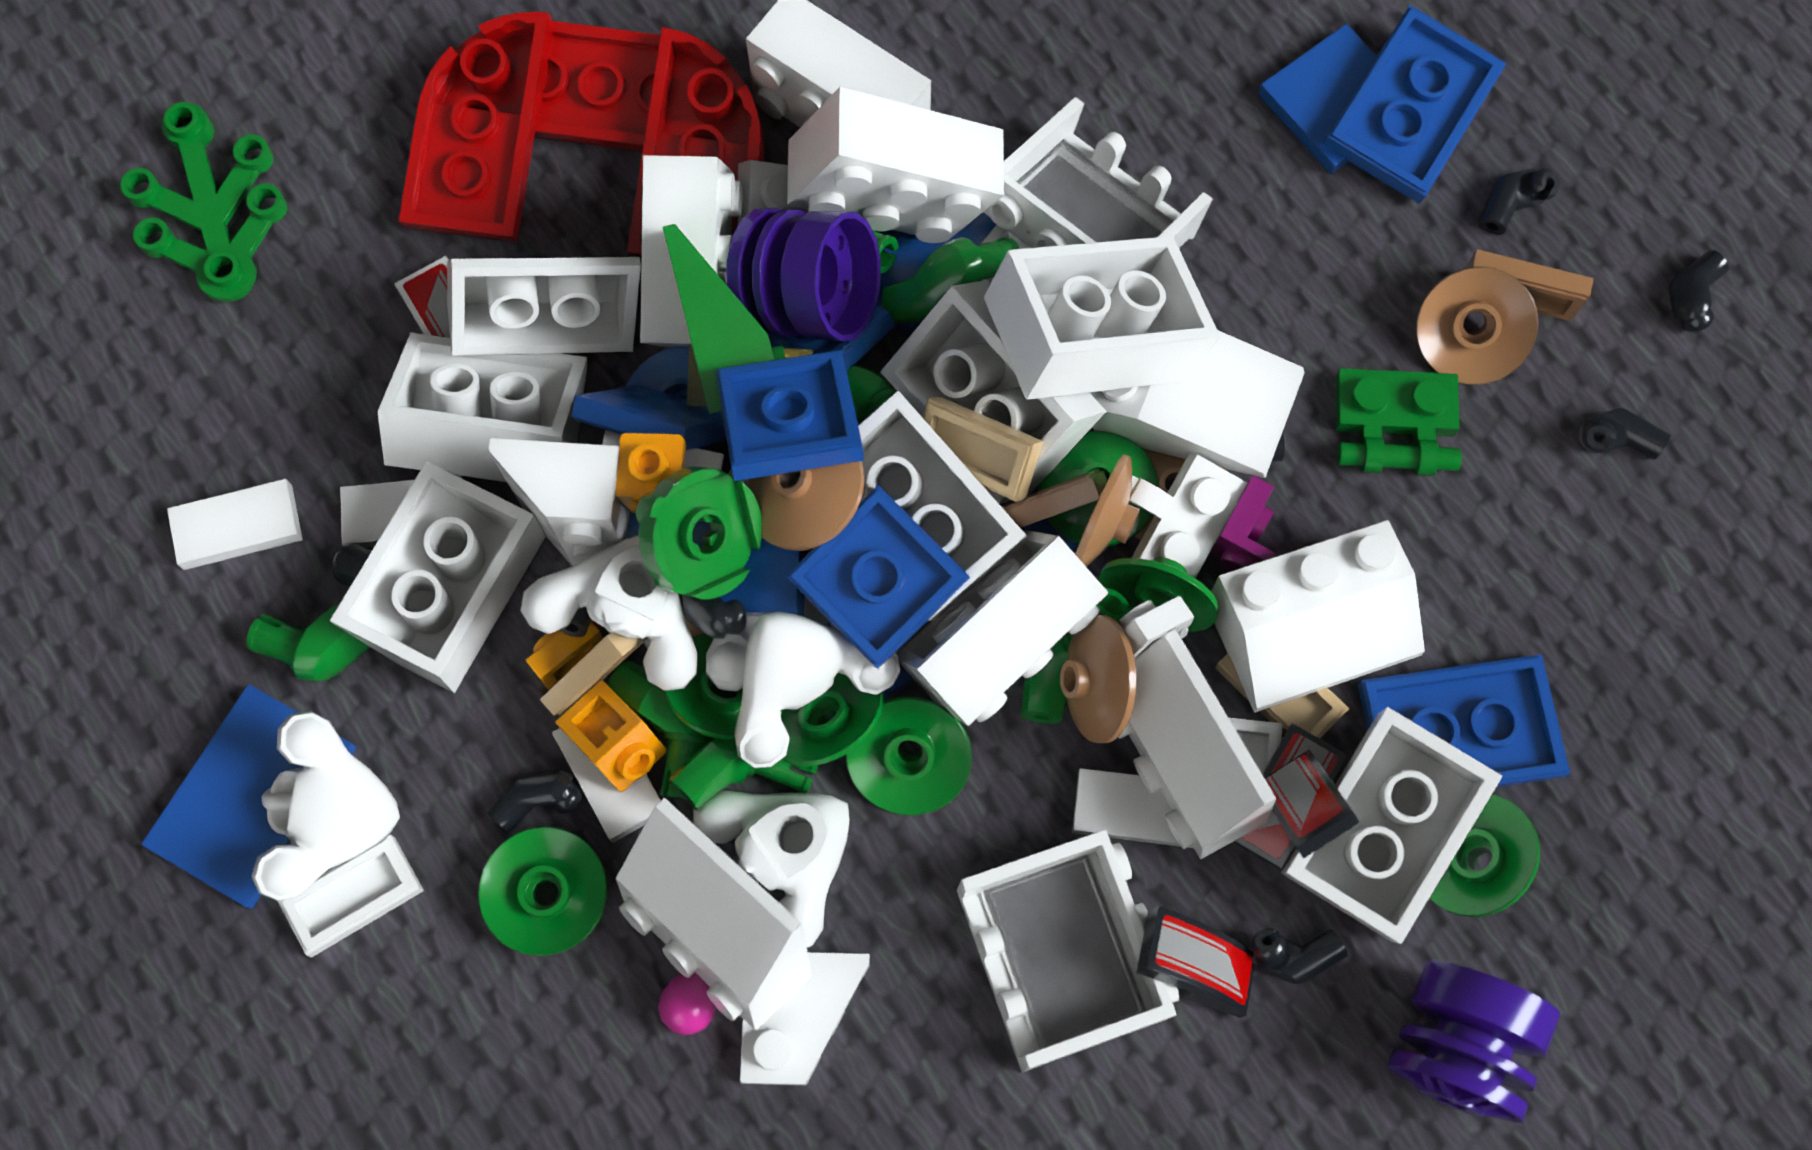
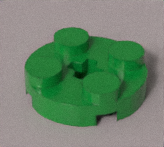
M700 466L687 467L663 479L653 492L643 495L637 505L636 519L640 525L638 539L641 557L647 571L660 589L706 600L721 597L734 590L744 581L751 570L743 568L749 560L751 549L759 550L762 516L754 494L742 481H734L727 473L717 469ZM697 521L709 522L710 531L703 535L704 546L701 549L697 543H693L692 539L693 528Z

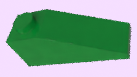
M676 224L663 226L709 414L720 412L722 408L715 369L786 359L783 345L771 347L766 331Z

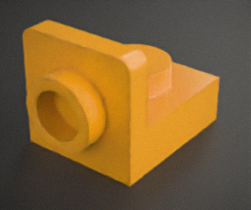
M622 434L619 443L615 496L632 513H636L638 502L643 495L653 492L663 479L684 468L686 441L679 434Z
M591 620L588 631L583 637H572L560 630L551 634L546 633L535 644L533 648L534 653L525 661L546 688L550 690L603 639L599 631L603 627Z
M602 679L555 721L559 728L619 792H624L637 779L646 775L652 766L666 753L664 745L644 721Z

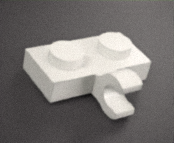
M1191 452L1168 493L1142 478L1138 479L1132 475L1129 502L1154 515L1132 558L1153 560L1154 558L1163 557L1172 559L1180 563L1186 569L1187 574L1196 578L1248 483L1200 455Z

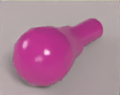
M679 972L660 995L658 1010L661 1021L673 1033L683 1036L696 1034L704 1030L713 1020L716 1006L706 993L711 987L695 972L689 978Z

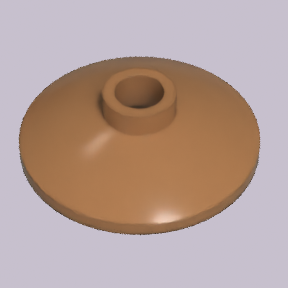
M1468 267L1447 275L1428 292L1421 304L1417 317V340L1425 359L1438 373L1458 374V382L1463 384H1486L1509 375L1528 357L1537 338L1538 312L1530 292L1511 274L1492 267ZM1472 312L1482 313L1484 316L1482 327L1477 331H1466L1463 327L1465 317Z
M1125 454L1121 456L1112 471L1075 555L1085 566L1089 565L1099 556L1112 539L1125 544L1139 515L1140 509L1129 505L1132 487L1131 457Z
M862 461L749 479L747 487L754 494L761 511L762 538L784 550L804 551L819 547L836 537L849 524L860 505L864 491V469ZM800 475L797 484L790 488L794 479Z
M1097 615L1084 629L1073 634L1066 662L1063 664L1060 673L1061 689L1065 697H1067L1073 721L1080 733L1087 740L1094 743L1112 742L1123 733L1130 720L1136 695V667L1130 641L1122 626L1114 618L1107 615Z

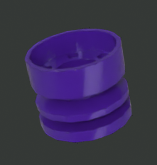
M763 208L754 209L741 220L731 239L726 261V285L768 335L776 334L781 337L803 335L808 339L831 341L853 340L867 328L876 308L881 278L880 254L876 236L869 222L857 212L809 211L805 213L797 209Z
M1426 961L1411 1001L1415 1008L1436 1022L1433 1029L1419 1025H1402L1399 1032L1401 1040L1423 1052L1424 1055L1405 1050H1393L1387 1065L1389 1070L1411 1082L1424 1095L1456 1110L1478 1117H1495L1510 1122L1523 1123L1528 1103L1502 1088V1085L1522 1091H1534L1537 1078L1511 1059L1514 1053L1531 1057H1546L1560 1018V1011L1533 993L1489 974L1450 962Z

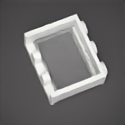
M1075 97L1004 161V196L984 211L997 226L1008 230L1030 248L1173 236L1178 248H1180L1188 239L1195 237L1213 198L1203 192L1182 214L1177 212L1163 201L1171 183V175L1167 169L1159 165L1154 166L1139 183L1118 168L1126 148V143L1120 134L1109 132L1098 142L1095 150L1073 134L1085 104Z
M1106 829L962 879L957 888L960 902L1022 1073L1177 1015L1173 1006L1174 1002L1179 1001L1177 987L1136 973L1148 911L1143 903L1134 904L1126 880L1132 879L1129 860L1119 842L1111 844Z

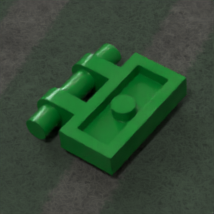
M1345 368L1338 370L1335 376L1336 431L1359 432L1360 443L1339 442L1337 448L1338 466L1360 467L1362 473L1378 474L1382 472L1383 468L1413 469L1414 474L1419 476H1435L1437 470H1460L1462 461L1461 449L1458 447H1439L1436 441V436L1454 437L1459 431L1458 374ZM1382 433L1413 435V445L1384 444Z

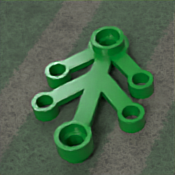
M186 102L175 103L164 114L162 130L172 146L181 152L193 200L161 186L154 175L145 168H134L126 172L121 179L120 188L122 193L135 207H151L202 231L207 251L175 238L165 222L154 217L146 218L136 225L133 239L147 256L152 258L164 257L196 272L197 283L209 298L220 302L236 301L245 297L251 291L256 281L257 270L252 256L273 223L280 221L287 212V202L276 186L264 183L250 190L259 174L266 172L271 167L274 159L273 153L266 141L259 135L248 134L239 138L233 147V155L237 162L217 192L205 149L213 139L214 126L200 106ZM192 118L187 126L177 128L180 122ZM254 149L262 150L257 158L253 160L245 159L250 151ZM149 183L148 188L144 192L134 194V190L139 184ZM248 193L247 205L252 213L233 240L230 241L227 224ZM267 198L276 199L272 207L265 210L259 209L260 203ZM162 232V236L157 242L146 244L151 234ZM233 265L232 271L227 276L216 277V273L222 267Z

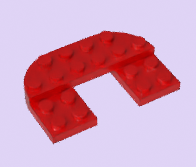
M518 12L503 15L478 25L480 31L463 42L455 50L450 46L438 59L427 77L417 107L398 222L405 228L518 242L534 137L643 151L627 253L630 257H640L642 259L643 155L718 157L733 171L735 180H738V164L748 160L764 162L765 148L761 121L747 84L745 85L739 74L728 63L727 58L717 49L695 36L662 27L660 35L553 21L549 12ZM732 216L733 236L738 227V217Z

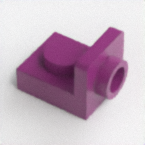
M1254 475L1248 481L1245 490L1209 553L1220 559V566L1227 572L1279 556L1257 543L1274 513L1273 510L1265 506L1274 486Z

